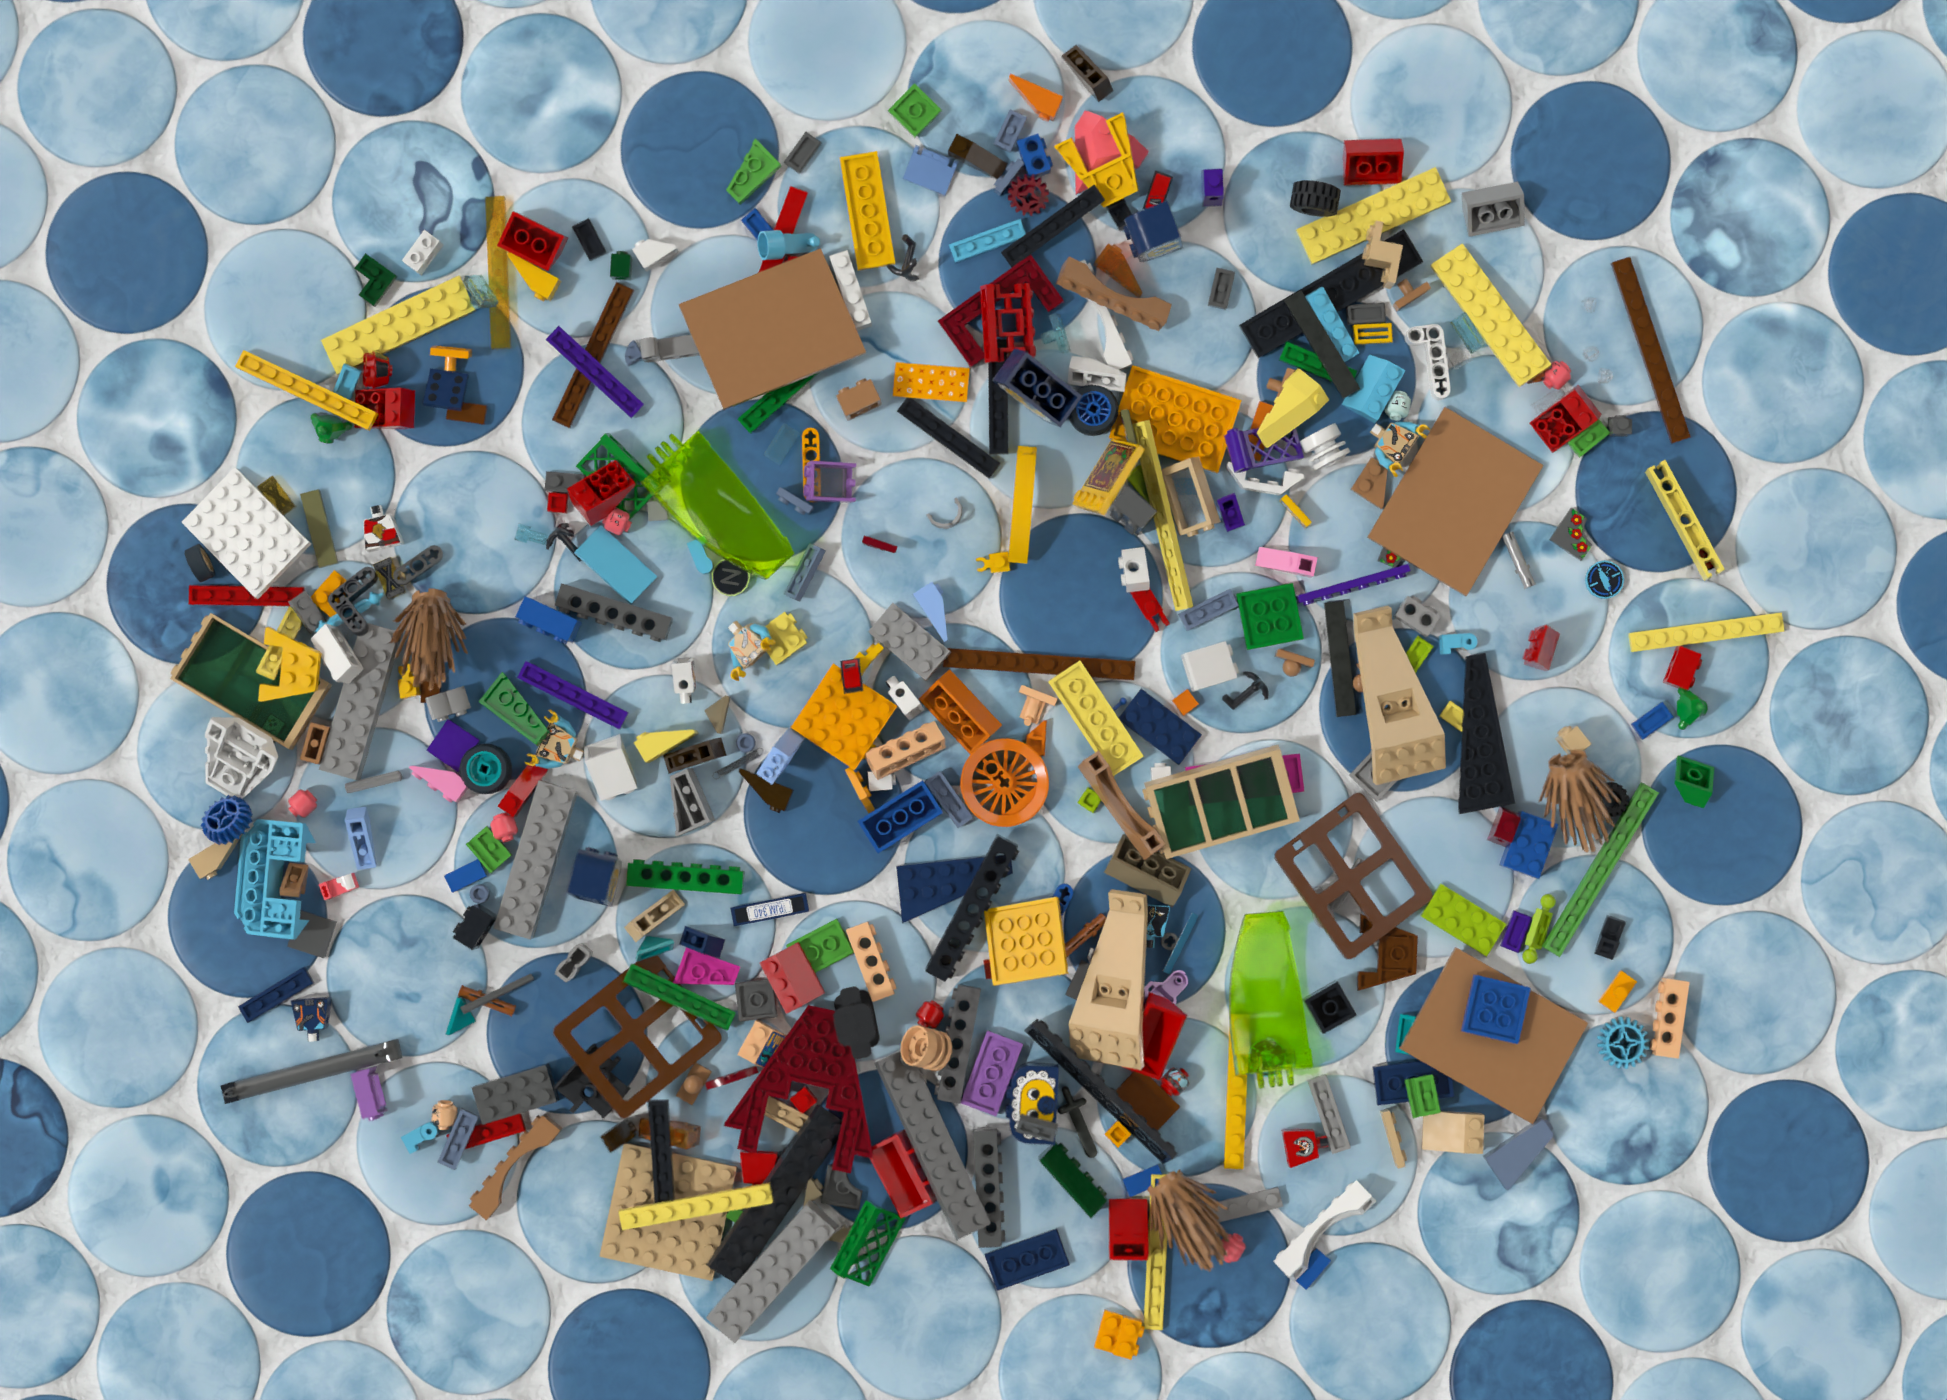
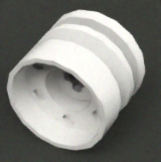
M1336 423L1300 441L1305 453L1315 452V455L1309 461L1312 462L1316 459L1320 461L1312 466L1314 471L1327 468L1341 461L1350 453L1349 448L1342 451L1339 449V447L1346 444L1345 441L1335 442V439L1341 435Z

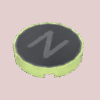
M726 558L719 561L714 567L712 582L715 589L721 594L736 596L748 587L750 572L742 561L735 558Z

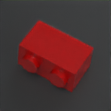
M1677 646L1663 683L1684 690L1692 688L1696 679L1693 677L1695 671L1699 670L1702 664V659H1700L1702 654L1682 646Z

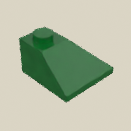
M1678 755L1676 758L1674 784L1686 803L1704 808L1713 793L1714 767Z

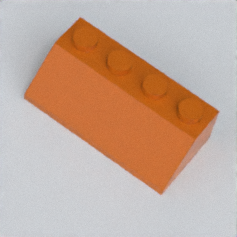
M950 669L919 698L922 704L970 755L1002 726Z

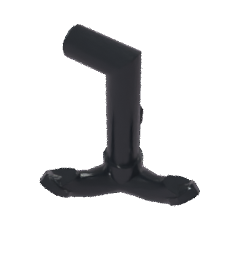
M904 234L902 240L908 245L902 269L889 264L886 266L895 275L902 276L909 281H917L919 277L911 274L913 268L917 265L916 258H913L916 243L907 234Z
M569 523L559 524L549 535L546 542V550H549L554 539L557 537L580 562L581 559L574 554L578 548L569 539V537L574 536L573 530L566 529L569 528Z
M1243 672V675L1254 681L1251 683V686L1234 700L1227 694L1222 697V700L1232 710L1259 689L1262 690L1264 700H1268V687L1257 674Z

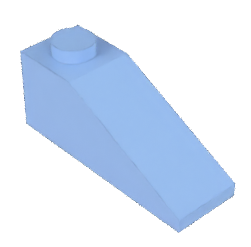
M930 582L915 592L913 596L944 643H946L948 638L943 597L941 596L944 592L938 583L934 585L933 582Z
M367 807L347 809L345 823L357 870L375 868L377 864Z

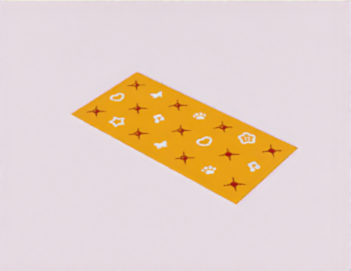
M896 362L893 396L967 402L970 368Z

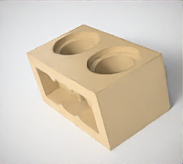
M1578 726L1563 727L1557 732L1559 736L1555 738L1567 754H1571L1570 750L1584 751L1591 745Z

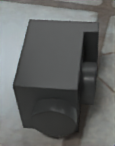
M1626 415L1608 417V431L1610 432L1608 436L1628 437L1631 435L1632 419H1628Z

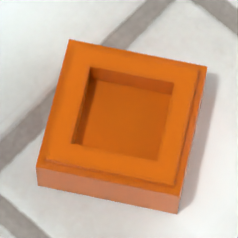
M1188 689L1172 700L1183 716L1199 705Z

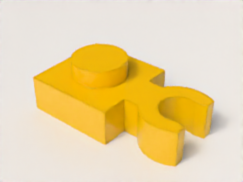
M1008 552L989 554L988 560L983 557L976 558V562L982 561L984 563L983 568H977L978 572H984L987 568L991 569V573L1010 571Z
M411 664L407 665L408 669L405 675L402 676V679L398 680L400 699L421 695L420 687L413 686L414 676L413 672L410 671ZM398 666V672L402 675L403 666Z

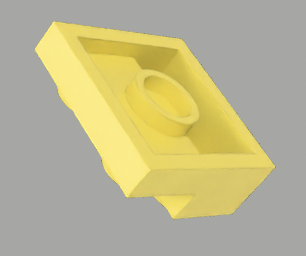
M783 612L765 626L768 628L771 638L776 642L775 645L770 647L771 651H766L776 666L808 644L806 642L807 635L802 628L800 630L796 628L794 624L797 621L791 613L787 615L786 612Z

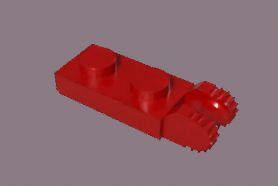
M1150 587L1149 590L1130 592L1143 616L1149 621L1155 632L1159 631L1158 624L1152 618L1156 614H1159L1163 624L1166 626L1170 624Z

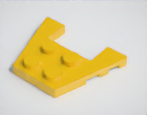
M265 627L264 644L283 647L279 686L260 684L258 701L262 702L318 691L322 653L302 642H297L290 638V636L280 633L272 627Z

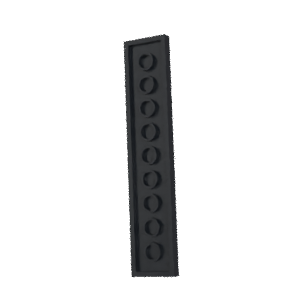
M1405 229L1384 240V242L1403 245L1397 278L1423 263ZM1362 254L1300 290L1304 296H1307L1318 288L1323 287L1335 310L1339 312L1382 287L1384 282H1381V277L1385 269L1364 265L1365 259H1362ZM1288 297L1239 325L1257 358L1264 356L1303 333L1284 302Z
M1036 1019L1024 1030L1116 1120L1121 1122L1162 1164L1174 1159L1178 1154L1175 1151V1147L1170 1142H1165L1160 1137L1161 1134L1158 1130L1147 1125V1120L1142 1115H1137L1127 1101L1123 1102L1118 1097V1092L1112 1087L1109 1088L1099 1074L1095 1075L1090 1070V1065L1083 1060L1081 1061L1072 1048H1067L1062 1043L1063 1040L1060 1036L1049 1031V1027L1044 1021Z
M817 1104L762 1183H770L774 1202L744 1209L706 1264L709 1268L735 1284L753 1264L807 1186L808 1180L814 1176L838 1141L842 1119Z

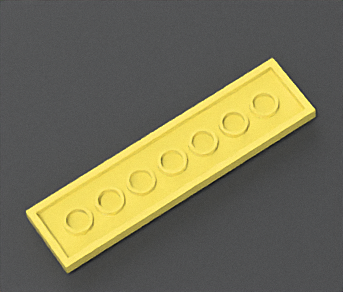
M1436 167L1340 209L1334 216L1322 217L1296 229V232L1311 265L1366 241L1367 230L1376 220L1384 222L1382 233L1451 203V199Z
M1463 243L1431 264L1430 267L1519 388L1551 367L1552 364Z
M457 276L322 339L321 342L336 374L339 375L344 363L353 367L364 364V353H372L374 351L383 355L475 312L476 309L461 277Z

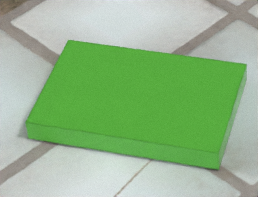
M837 918L786 945L788 948L799 942L815 973L854 953Z

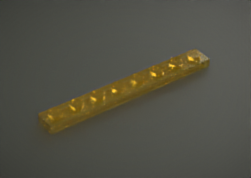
M505 196L485 197L491 349H511L508 251L497 246L506 227Z

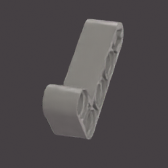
M691 335L664 339L649 337L639 340L642 360L644 362L700 356Z

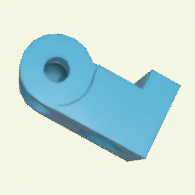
M703 536L687 543L697 570L706 575L713 571L714 563L707 556L704 546L709 544L706 537Z
M1471 633L1440 635V655L1451 654V649L1457 648L1465 651L1472 650L1477 645V638Z
M428 1122L402 1136L401 1139L409 1154L419 1149L417 1144L438 1136L439 1129L432 1122Z

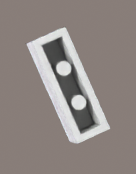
M324 624L311 638L314 649L322 653L323 663L329 668L332 673L331 676L336 682L350 684L364 669L338 627Z

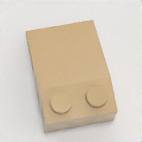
M1441 1111V1113L1423 1116V1150L1483 1154L1484 1115L1482 1113Z

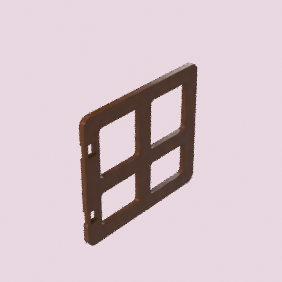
M1355 793L1279 848L1274 854V858L1342 956L1348 960L1358 956L1432 899L1430 888L1368 800L1361 793ZM1345 807L1348 813L1341 817L1338 811ZM1358 812L1380 842L1381 848L1355 868L1350 869L1327 837V833L1352 814ZM1300 840L1303 846L1295 850L1293 844ZM1312 844L1317 846L1338 876V880L1320 894L1314 891L1294 862V857ZM1391 859L1413 889L1414 896L1385 917L1381 914L1360 882L1387 860ZM1346 891L1350 893L1371 923V928L1353 942L1347 938L1327 909L1328 904Z
M658 955L634 963V965L655 975H658L663 970L669 977L668 981L674 982L675 976L667 969ZM628 969L553 1029L554 1037L615 1113L623 1119L628 1118L717 1046L722 1039L720 1032L713 1024L703 1020L706 1026L701 1028L695 1021L698 1017L681 1010L700 1033L702 1040L673 1064H669L646 1036L644 1030L672 1008L673 1005L659 1000L638 1018L633 1019L616 998L617 994L628 986V984L623 982ZM605 1007L621 1026V1031L593 1054L588 1055L572 1036L571 1031L598 1009ZM628 1042H633L654 1067L658 1075L629 1100H624L600 1071L599 1066Z

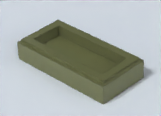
M1121 410L1120 415L1127 442L1137 445L1129 410Z

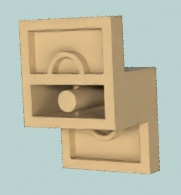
M1376 220L1367 230L1366 240H1368V244H1366V248L1364 247L1362 259H1365L1364 265L1385 269L1382 273L1381 282H1384L1383 288L1391 289L1396 283L1403 245L1380 241L1384 222Z

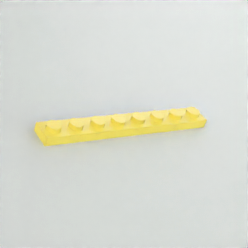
M1781 612L1628 633L1631 652L1784 632Z
M770 1183L620 1209L618 1213L622 1230L771 1204L774 1200Z

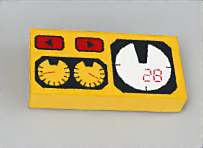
M1284 495L1279 500L1304 529L1312 523L1288 495Z

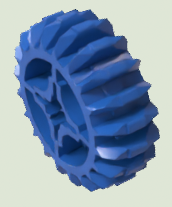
M227 795L226 798L221 797L218 802L214 800V805L209 806V810L205 811V816L201 818L203 821L201 824L202 831L210 841L218 845H226L228 842L233 843L234 839H239V836L245 834L244 831L250 828L249 823L252 822L251 817L253 816L251 808L244 799L235 795Z

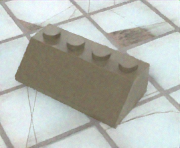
M1123 834L1104 873L1173 908L1183 890L1191 868L1172 858L1166 859L1165 855L1160 854V852H1156L1144 860L1127 835Z

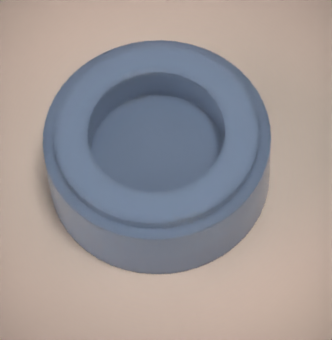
M744 733L738 736L736 746L741 752L747 753L755 748L756 741L752 735Z
M475 885L470 890V898L474 903H485L490 897V891L485 885Z

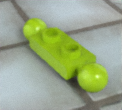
M1545 894L1541 897L1540 904L1542 909L1536 908L1535 914L1532 917V923L1525 945H1528L1529 948L1522 954L1523 961L1527 964H1533L1537 961L1538 954L1536 949L1542 950V945L1544 944L1553 913H1550L1549 910L1556 904V899L1551 894Z

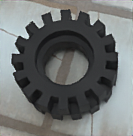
M1607 782L1606 784L1613 790L1612 792L1621 802V804L1616 803L1613 807L1605 805L1610 817H1615L1627 809L1625 807L1629 804L1627 802L1629 795L1626 794L1627 791L1623 789L1622 785L1615 782ZM1597 788V791H1598V793H1599V795H1600V797H1601V799H1602V801H1603V797H1604V796L1602 795V793H1601V792L1599 791V789Z

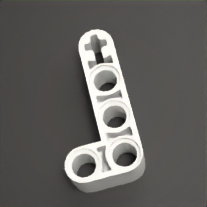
M1437 324L1411 327L1405 334V341L1410 346L1425 345L1430 393L1433 399L1443 400L1450 393L1443 329ZM1429 330H1435L1438 333V337L1436 339L1431 338ZM1416 332L1419 335V340H1412L1410 333ZM1438 349L1440 357H1434L1431 350ZM1439 367L1443 372L1442 376H1436L1434 368ZM1444 380L1440 383L1441 390L1445 391L1441 395L1440 392H1437L1436 390L1439 388L1438 381Z

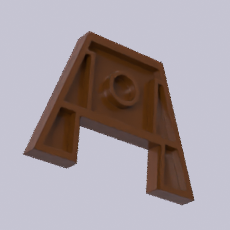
M1360 914L1359 933H1365L1371 928V923L1365 915ZM1395 927L1378 940L1377 972L1358 971L1357 991L1415 975L1417 969L1418 935Z

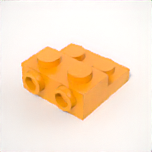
M1104 1309L1094 1348L1132 1360L1133 1356H1137L1139 1345L1136 1344L1137 1339L1143 1336L1145 1326H1142V1320Z

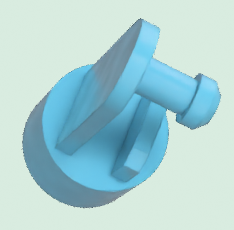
M780 230L761 231L757 241L758 252L762 260L782 259L785 254L815 251L820 245V239L812 233L783 234Z

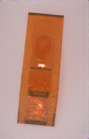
M1108 243L1095 260L1094 265L1137 298H1141L1143 292L1124 255L1121 253L1122 250L1115 244L1111 246Z
M640 1118L638 1137L650 1140L649 1118ZM670 1121L672 1146L687 1150L699 1145L701 1126L687 1122Z

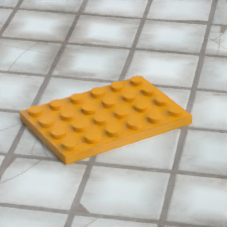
M1132 365L1125 386V392H1123L1120 401L1118 416L1112 426L1109 439L1127 442L1120 412L1121 410L1128 409L1132 424L1150 420L1158 455L1180 462L1189 458L1199 457L1203 469L1218 474L1227 447L1224 436L1228 430L1233 429L1242 400Z

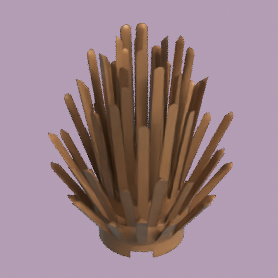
M429 589V592L420 593V590L412 595V602L393 621L397 623L403 619L393 633L390 643L398 642L405 630L403 639L395 654V658H398L409 634L402 660L404 664L402 676L406 673L409 656L412 654L410 671L414 675L413 686L418 687L426 680L427 682L429 681V690H433L434 682L438 684V688H441V676L442 682L446 681L445 662H448V668L450 670L452 668V671L455 673L450 635L456 651L459 652L455 633L464 653L468 654L462 640H466V636L458 622L461 625L467 624L452 607L451 598L447 597L446 592L438 589Z
M1570 750L1571 754L1561 756L1559 753L1548 761L1550 770L1538 802L1542 801L1545 794L1547 803L1544 818L1550 813L1551 807L1552 828L1555 825L1556 804H1559L1561 832L1563 831L1565 844L1568 842L1565 820L1567 817L1570 836L1573 837L1574 846L1577 844L1574 828L1575 822L1582 850L1588 852L1589 849L1582 825L1583 821L1590 849L1592 852H1595L1596 848L1591 833H1593L1594 839L1599 840V843L1603 845L1595 816L1607 843L1609 842L1608 833L1603 821L1606 820L1608 824L1611 823L1615 827L1596 787L1609 803H1611V799L1607 794H1610L1617 803L1621 804L1620 800L1613 794V790L1605 783L1607 779L1611 782H1615V780L1588 760L1583 750Z
M1180 1169L1177 1173L1172 1171L1160 1178L1156 1187L1153 1188L1151 1185L1147 1189L1151 1195L1150 1231L1153 1229L1155 1222V1232L1159 1229L1161 1250L1163 1249V1240L1165 1239L1163 1219L1169 1247H1173L1171 1240L1172 1232L1185 1266L1187 1265L1184 1257L1185 1252L1192 1265H1194L1195 1261L1201 1269L1204 1268L1209 1272L1213 1268L1210 1255H1214L1219 1264L1222 1265L1223 1261H1225L1223 1256H1228V1253L1222 1245L1224 1244L1215 1232H1218L1226 1242H1229L1228 1238L1230 1236L1217 1222L1219 1217L1205 1204L1216 1212L1219 1211L1218 1206L1224 1210L1228 1208L1205 1194L1202 1190L1212 1194L1216 1192L1207 1188L1208 1186L1184 1176Z

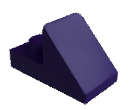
M1235 493L1216 500V507L1221 514L1227 532L1245 525Z

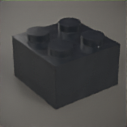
M481 904L468 906L463 914L465 917L463 922L458 923L453 930V933H455L453 939L471 950L480 947L497 917V914Z
M1336 980L1302 999L1322 1034L1327 1033L1357 1015Z

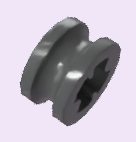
M1171 932L1164 934L1161 938V944L1167 950H1173L1178 942V937ZM1169 936H1173L1172 939H1175V944H1171V947L1166 946L1167 943H1164V940L1168 939Z

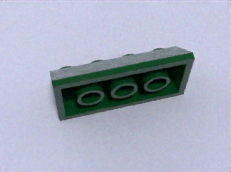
M1055 1141V1145H1050L1038 1156V1159L1090 1218H1093L1107 1202L1105 1197L1107 1193L1100 1185L1098 1187L1092 1182L1094 1178L1088 1171L1084 1173L1079 1168L1081 1164L1075 1157L1071 1159L1068 1156L1067 1152L1069 1150L1063 1143L1060 1142L1058 1144Z

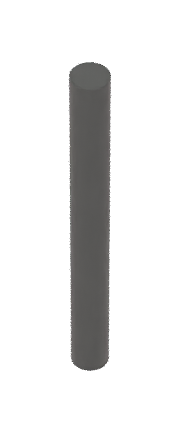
M530 973L462 1006L461 1010L463 1014L472 1011L533 981L534 978Z

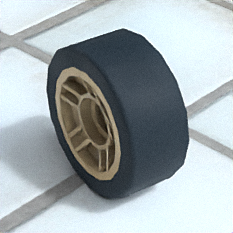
M200 544L184 551L187 563L199 582H204L215 576L212 562Z

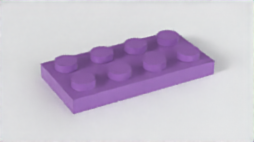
M987 1030L960 1103L997 1116L1023 1043Z

